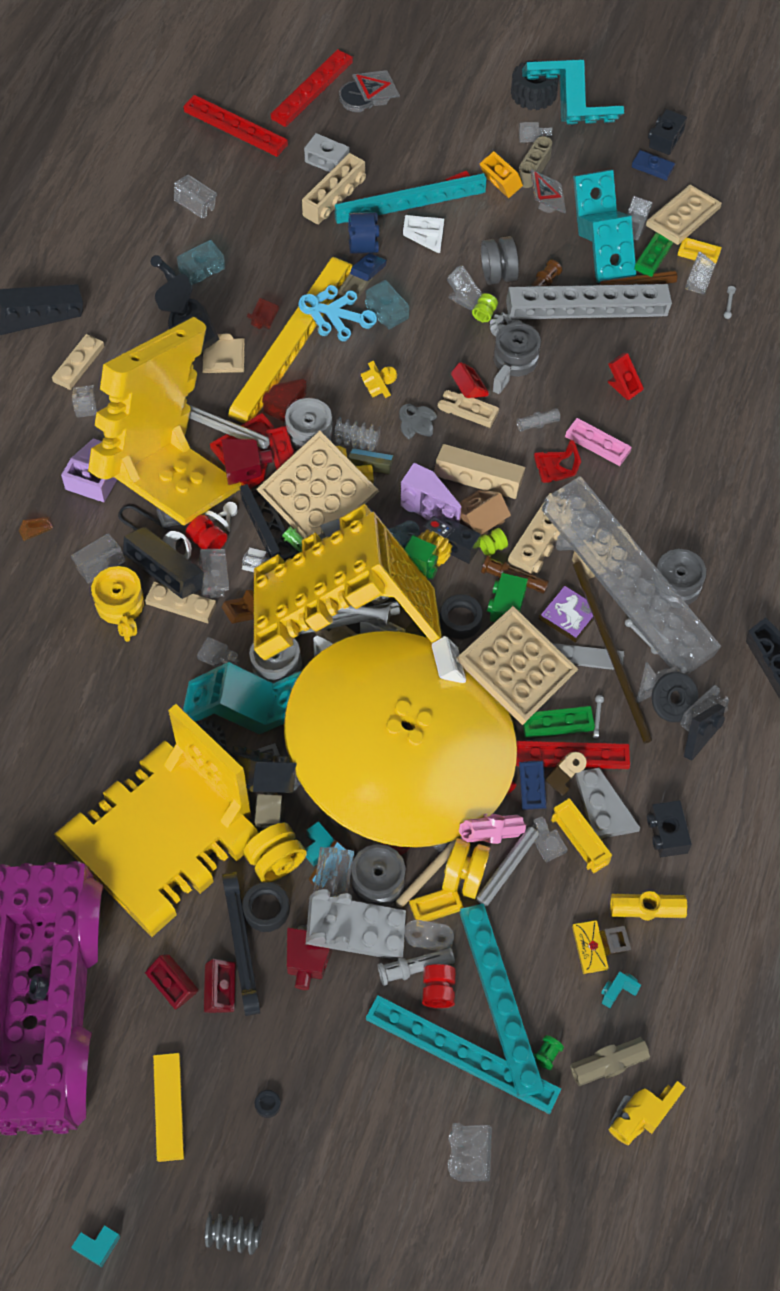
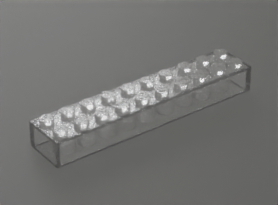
M581 476L546 497L541 510L673 672H681L688 675L715 656L721 645Z

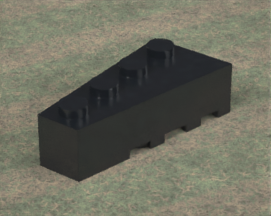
M233 746V750L224 749L244 768L246 787L250 791L294 792L297 763L287 761L286 756L260 752L257 749H247L245 746Z

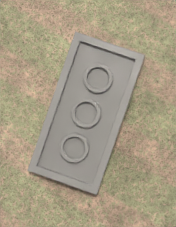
M327 889L315 891L309 897L306 944L398 960V958H403L406 910L352 901V896L348 893L340 894L337 897H330V892Z

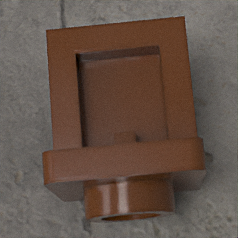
M252 589L246 590L243 598L224 601L221 608L232 624L254 619V592Z

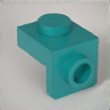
M619 971L613 983L608 980L601 994L605 996L602 1004L611 1008L622 989L636 996L641 984L631 974H623Z

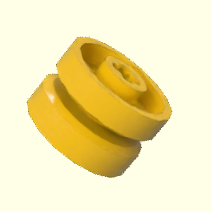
M121 566L109 567L101 571L93 580L91 585L92 597L95 602L96 611L102 619L108 623L119 624L124 615L127 619L132 618L133 620L140 615L145 604L140 579L134 571Z
M285 822L277 823L264 829L254 836L243 850L248 862L255 866V872L261 882H273L281 879L297 868L307 855L301 842L294 840L295 833L289 824Z
M457 838L446 864L442 889L454 893L458 890L461 879L465 880L462 889L463 896L476 899L490 847L478 844L474 848L472 857H468L471 846L470 842Z

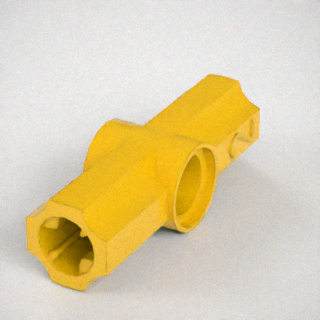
M647 891L643 894H611L610 911L612 917H640L647 921L655 917L686 918L687 899L685 895H658L652 891ZM643 903H651L654 909L645 908Z

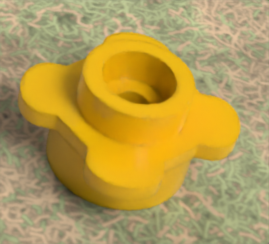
M124 615L122 616V621L118 624V632L120 636H124L126 642L130 641V637L136 636L137 626L132 618L127 619Z

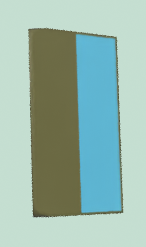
M352 448L348 459L355 466L372 465L373 472L390 474L394 455Z

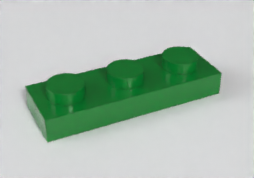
M656 232L636 262L634 270L653 277L674 242Z
M591 706L535 712L523 724L525 738L594 731L595 725Z

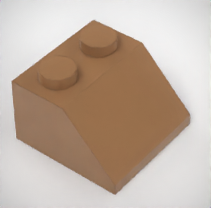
M479 489L459 502L461 505L460 524L480 533L481 536L487 534L488 530L492 527L502 525L505 519L511 516L502 494L499 492Z

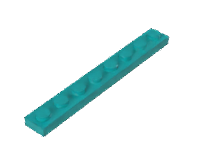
M483 173L335 204V220L339 224L348 222L349 213L377 212V215L478 195L486 192L487 179Z
M480 904L462 908L459 912L518 1099L543 1093L544 1086L485 906Z
M377 995L366 1016L367 1021L518 1098L506 1060ZM541 1079L544 1086L543 1093L519 1099L550 1114L561 1092V1088Z

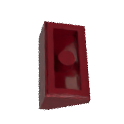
M168 954L160 955L145 972L175 1010L199 991L175 960Z
M212 959L205 964L204 1012L235 1011L236 962Z

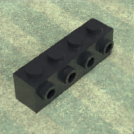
M142 527L124 536L123 554L181 599L202 589L204 571L146 527Z

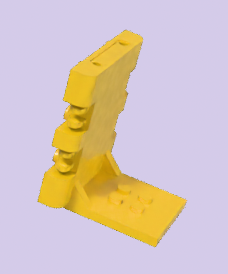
M195 317L168 329L166 332L103 364L100 390L109 395L111 402L107 407L96 413L95 426L104 432L105 438H103L101 443L91 448L88 468L90 473L100 479L115 477L184 526L239 491L241 483L228 485L226 472L190 449L184 436L190 415V406L187 404L186 396L194 390L197 372L193 369L192 362L202 352L206 325Z
M366 504L339 518L340 530L334 532L330 537L327 536L321 539L315 532L303 539L302 551L296 554L293 559L289 558L284 561L277 554L254 568V650L263 660H267L293 645V638L299 636V632L302 630L307 631L312 628L317 632L333 622L332 616L338 614L339 609H346L351 605L358 609L379 596L396 598L432 644L442 638L433 585L408 556L375 512H371Z
M177 704L168 710L176 745L173 748L168 742L163 741L140 761L141 768L148 775L141 769H138L135 773L137 778L143 783L137 786L128 778L124 781L125 787L119 781H116L103 792L104 798L114 808L105 800L99 802L100 808L107 814L101 818L96 811L90 810L87 813L92 821H94V825L79 812L54 833L60 844L78 862H82L88 867L94 878L104 886V889L151 937L177 915L172 904L164 897L165 894L172 902L177 904L180 898L172 890L176 884L183 892L189 893L192 890L183 878L201 894L214 882L211 873L206 867L211 871L217 868L215 862L208 856L214 852L220 860L225 861L228 856L220 847L222 846L238 861L244 855L243 850L247 843L259 833L249 821L251 813L244 768Z

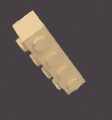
M349 153L302 199L303 216L318 225L324 219H327L335 209V204L342 203L359 184L364 182L366 178L365 161Z
M443 444L436 459L434 473L437 477L482 490L499 492L505 497L516 499L522 484L525 467Z
M550 493L508 557L510 566L532 575L539 573L543 565L542 560L545 556H550L554 547V541L560 540L564 532L563 527L565 524L569 525L573 519V504Z

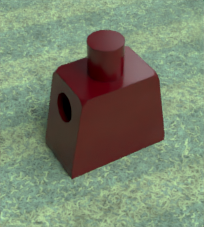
M221 439L228 485L260 477V464L273 463L271 450L258 451L257 441L254 439Z
M288 928L287 972L290 975L296 976L295 988L309 990L311 978H323L333 949L306 944L307 930Z

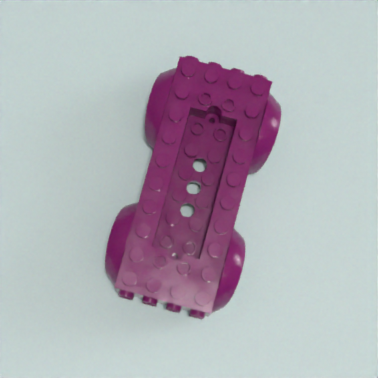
M73 861L67 865L48 862L42 866L24 863L17 867L0 864V1132L2 1135H17V1131H27V1134L40 1135L43 1134V1130H53V1133L67 1134L69 1130H77L78 1126L86 1119L87 1069L92 1032L83 1027L87 969L98 962L99 914L101 894L104 893V886L94 878L88 867L82 862ZM33 966H40L42 968V975H47L49 980L48 992L43 1001L28 1004L31 981L28 972ZM28 1016H36L38 1020L36 1027L30 1030L25 1029L24 1020Z

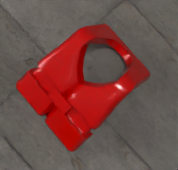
M570 440L565 452H539L533 456L543 483L573 477L577 474L581 464V458L574 440ZM574 453L575 459L572 470L559 465L561 461Z

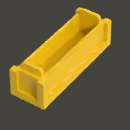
M569 798L554 807L555 813L552 815L551 821L557 822L586 861L587 870L591 869L594 874L610 863L612 854Z

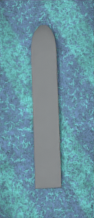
M552 643L574 665L614 670L606 649ZM617 651L623 665L624 651Z

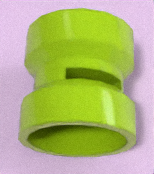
M487 293L481 294L472 310L474 318L481 322H489L498 306L497 299Z
M500 528L492 530L489 535L484 534L481 536L480 548L486 556L495 554V551L498 549L503 550L508 547L507 538Z

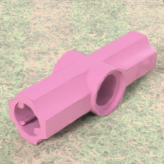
M484 814V818L465 820L464 823L460 824L459 832L462 840L466 842L485 841L498 844L501 843L503 838L519 837L520 834L525 833L526 825L523 817L519 815L501 816L492 814L487 816V814Z

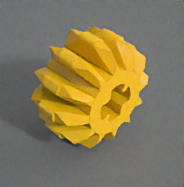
M426 530L418 536V538L437 546L436 555L438 560L436 566L444 564L449 559L452 545L448 543V538H444L430 530Z

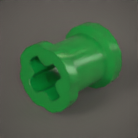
M545 1035L542 1039V1046L533 1056L539 1066L551 1070L554 1059L559 1052L563 1051L564 1046L555 1038Z

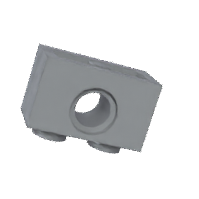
M316 133L304 148L305 162L331 172L349 154V147Z

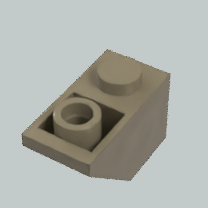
M264 792L263 795L257 794L256 828L266 829L277 823H282L285 806L282 796H278L277 792Z

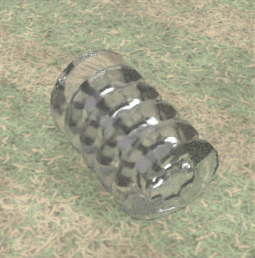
M339 417L336 422L334 437L338 444H341L344 440V444L347 446L352 442V446L355 448L360 444L361 449L365 450L368 446L369 451H374L379 442L381 428L379 427L375 431L374 424H371L370 428L366 429L365 422H363L361 427H358L357 420H355L353 425H350V419L348 418L343 424L342 417Z

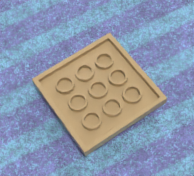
M321 431L316 433L257 488V491L293 528L297 529L296 532L304 539L315 532L318 535L321 534L320 525L343 517L361 505L366 504L379 492Z
M514 606L457 657L458 663L522 725L578 670Z

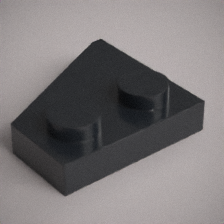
M717 703L692 718L684 752L685 758L692 761L722 727L725 721L724 706Z

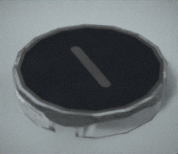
M355 80L341 87L339 101L347 110L362 112L368 107L369 109L373 107L376 102V95L368 99L359 80Z

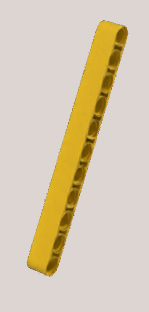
M332 257L307 294L316 296L325 291L330 285L335 286L338 290L350 274L352 264ZM328 290L329 294L334 295L333 291ZM326 299L321 303L329 305L334 301V299ZM299 306L232 403L229 410V418L244 424L257 416L316 328L317 323L310 314L303 313Z

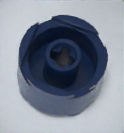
M377 212L349 213L350 253H378V241H375L379 237V225H375L377 224Z

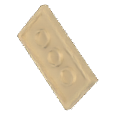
M689 185L649 218L646 226L679 245L718 211L722 203L696 187Z

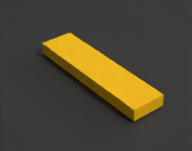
M180 1054L153 1055L157 1161L183 1160L184 1142Z

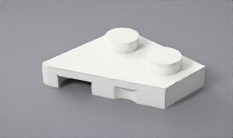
M405 215L403 236L440 253L444 219Z

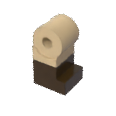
M579 752L568 753L544 780L561 796H564L569 790L565 784L575 773L584 770L586 758Z

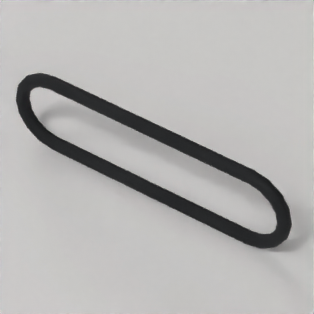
M124 506L118 512L119 520L134 530L139 528L127 522L121 516L125 509H134L166 530L174 531L135 506ZM181 537L179 539V543L175 546L176 549L179 548L182 544Z

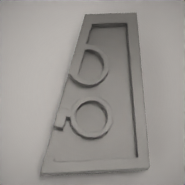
M599 768L576 773L575 777L588 823L600 839L640 831L639 825Z

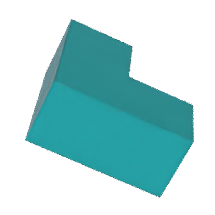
M319 821L307 829V836L313 844L305 849L307 853L306 858L313 867L321 861L334 842V839Z
M104 1225L95 1241L80 1232L71 1248L102 1268L120 1239V1235Z

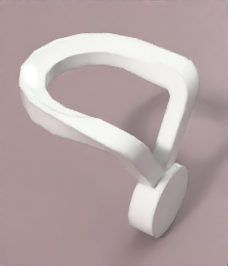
M228 502L223 507L224 511L219 514L212 511L205 513L212 521L219 520L225 529L230 532V519L237 514L238 508L235 503Z

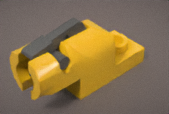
M678 1081L673 1087L667 1085L659 1098L645 1088L633 1096L625 1095L611 1120L609 1132L626 1145H630L645 1129L652 1134L686 1087Z

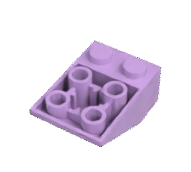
M92 439L70 459L61 476L65 490L105 503L117 479L115 477L100 479L88 471L91 448L102 442Z
M413 463L401 481V506L409 512H415L423 516L426 520H430L433 516L440 519L443 515L460 523L461 505L433 471Z

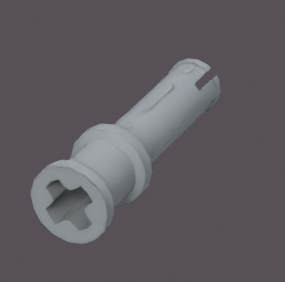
M448 948L408 960L401 957L398 958V961L383 965L379 963L378 972L382 985L385 986L388 982L397 979L407 980L411 974L422 972L425 966L454 964L455 960L452 949Z

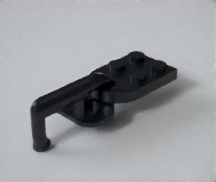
M154 255L151 258V265L159 268L165 274L168 281L155 293V301L161 311L170 312L168 318L169 329L192 317L203 322L206 325L202 351L220 340L206 308L199 301L189 299L193 290L190 279L185 274L176 276L174 270L160 256Z

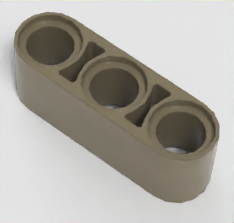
M545 136L538 137L521 162L518 175L523 188L532 187L536 182L534 172L540 175L549 162L552 150V140Z

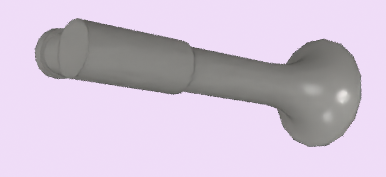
M391 603L385 608L361 606L355 609L351 605L346 609H339L338 613H355L377 617L388 626Z

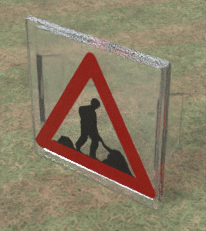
M387 70L352 75L364 101H373L374 106L386 105L390 98L400 97Z
M531 169L534 197L536 201L540 202L538 209L547 213L555 210L566 213L561 183Z

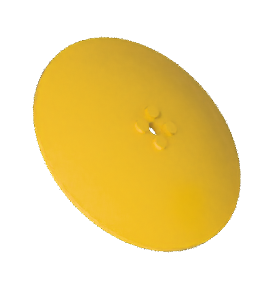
M374 631L338 641L321 651L308 663L297 678L290 693L285 712L284 733L290 762L297 763L295 769L298 780L313 801L327 815L354 833L377 842L401 847H426L461 838L462 836L459 832L460 824L464 823L465 820L484 818V814L491 816L505 798L514 776L517 756L516 736L510 714L465 669V683L441 679L433 654L432 642L428 638L405 632ZM401 723H410L413 730L404 729Z

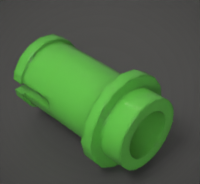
M290 526L282 536L285 538L284 541L287 540L300 553L304 538L296 532V528L293 529Z

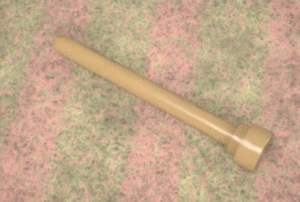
M456 840L451 841L396 900L398 907H404L448 860Z

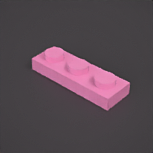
M578 418L566 431L565 435L566 438L574 440L575 443L618 466H621L632 448Z

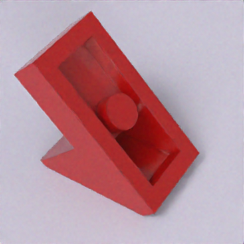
M622 353L608 363L614 377L607 382L626 400H630L644 390L628 353Z

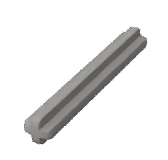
M528 827L477 896V901L480 904H484L486 907L492 901L538 838L539 832L536 829Z

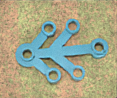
M333 285L328 286L325 291L316 296L312 294L303 295L298 303L303 313L310 314L319 326L318 332L322 336H327L331 331V325L324 321L319 312L325 313L337 329V336L341 341H347L351 336V331L344 326L340 318L358 322L366 329L372 328L377 321L375 313L370 310L358 314L340 309L346 304L352 305L355 303L357 294L354 291L346 292L345 296L329 305L322 304V301L326 299L332 300L336 297L338 290ZM328 290L333 291L334 295L329 294ZM347 296H352L353 300L348 299ZM322 327H326L328 331H323ZM341 332H345L347 336L344 337Z

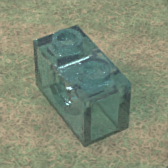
M212 240L177 256L179 271L190 279L192 285L225 269L224 255Z
M386 280L366 290L365 305L367 309L373 311L379 322L388 329L409 319V305Z

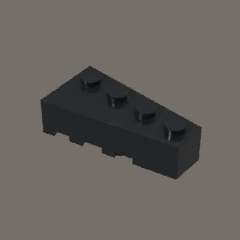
M78 284L0 289V335L81 317L83 300Z
M765 617L748 631L746 643L780 699V631Z

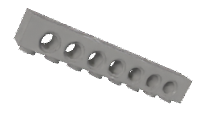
M668 284L509 287L506 298L509 319L668 316L672 304Z

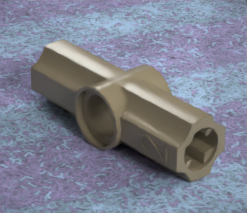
M639 1037L618 1046H606L595 1052L593 1056L572 1063L570 1068L575 1082L578 1086H582L602 1077H605V1079L614 1077L624 1072L626 1068L648 1060L650 1055L645 1041Z

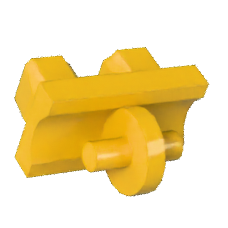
M374 361L368 363L370 369L360 375L372 398L383 393L385 398L391 396L385 384H391L397 379L396 370L388 366L379 371Z

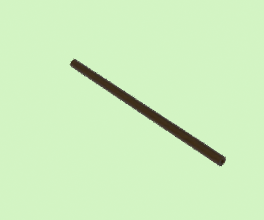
M580 561L573 564L574 570L643 743H649L652 741L651 735L582 563Z

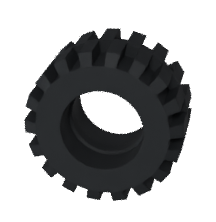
M527 60L526 63H527V62H544V61H538V60L530 61V60ZM520 63L519 66L515 67L512 74V99L515 100L517 105L520 104V107H526L528 110H540V108H547V105L551 106L557 97L559 75L555 79H546V76H539V79L528 80L527 77H522V68L526 63Z

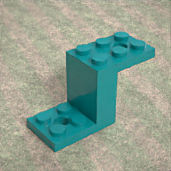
M584 60L527 62L522 68V77H527L528 80L539 79V76H546V79L558 78L557 75H560L561 122H566L567 125L578 124L579 121H585V124H594L599 120H604V123H613L624 114V106L586 107Z
M613 170L573 176L579 236L592 241L596 282L600 283L602 280L636 276V270H634L635 252L632 216L617 211ZM597 187L600 193L597 198L593 199L590 193L593 188ZM613 254H618L619 261L612 265L610 257Z
M227 662L189 681L183 711L194 722L216 714L257 734L264 733L284 724L290 693L302 671L276 683H271Z

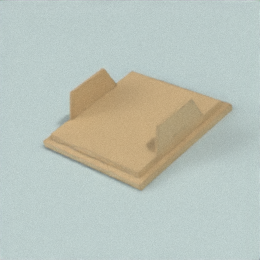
M217 334L220 340L203 351V373L244 372L245 339H234L231 334Z

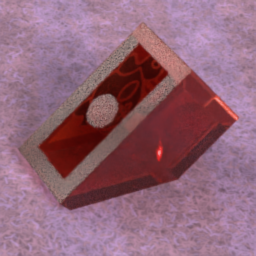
M299 379L273 385L270 391H267L262 398L264 413L285 422V415L289 406L297 400L303 399L306 395V380Z

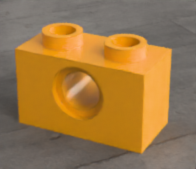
M494 151L479 164L486 178L506 197L510 198L523 186L518 172Z

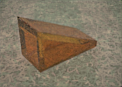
M48 517L23 520L19 533L23 541H26L52 530L53 527Z

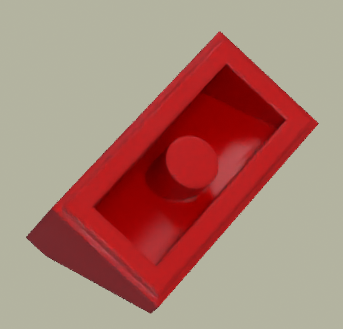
M459 362L451 372V375L464 397L488 396L489 392L476 370Z

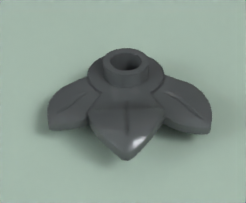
M405 404L400 408L399 417L402 421L400 429L405 437L411 439L415 433L428 437L433 435L431 421H434L437 415L432 409L425 406L416 407L412 404Z

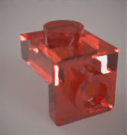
M259 298L253 313H248L247 318L251 321L250 324L258 329H262V327L270 329L279 306Z

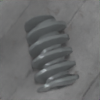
M209 1211L204 1232L206 1247L211 1248L214 1241H216L217 1249L221 1250L226 1242L227 1250L230 1252L237 1244L239 1253H243L246 1246H248L249 1254L253 1255L260 1243L263 1220L260 1221L258 1227H255L253 1218H250L248 1224L244 1225L243 1217L240 1216L235 1224L233 1223L232 1215L229 1214L226 1222H223L222 1213H218L216 1219L212 1220L211 1211Z

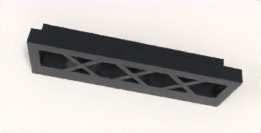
M248 484L240 486V497L269 558L271 559L279 554L284 561L289 558L293 559L297 552L287 540L282 541L284 538L282 535L286 530L277 511L266 499L262 505L256 503L254 498L261 496L257 489L251 491ZM263 512L272 514L273 517L270 522L265 521L262 515ZM271 528L281 532L279 539L273 538L270 531ZM279 546L289 548L290 553L281 556Z

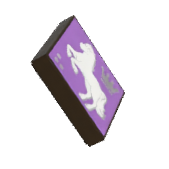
M564 585L539 615V620L576 643L594 621V617L586 598Z

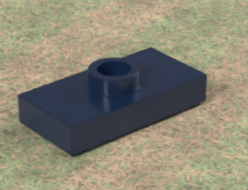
M641 150L632 162V168L666 181L675 166L673 162Z
M369 253L351 267L350 274L369 281L386 266L387 260Z
M543 761L519 762L522 810L546 809Z

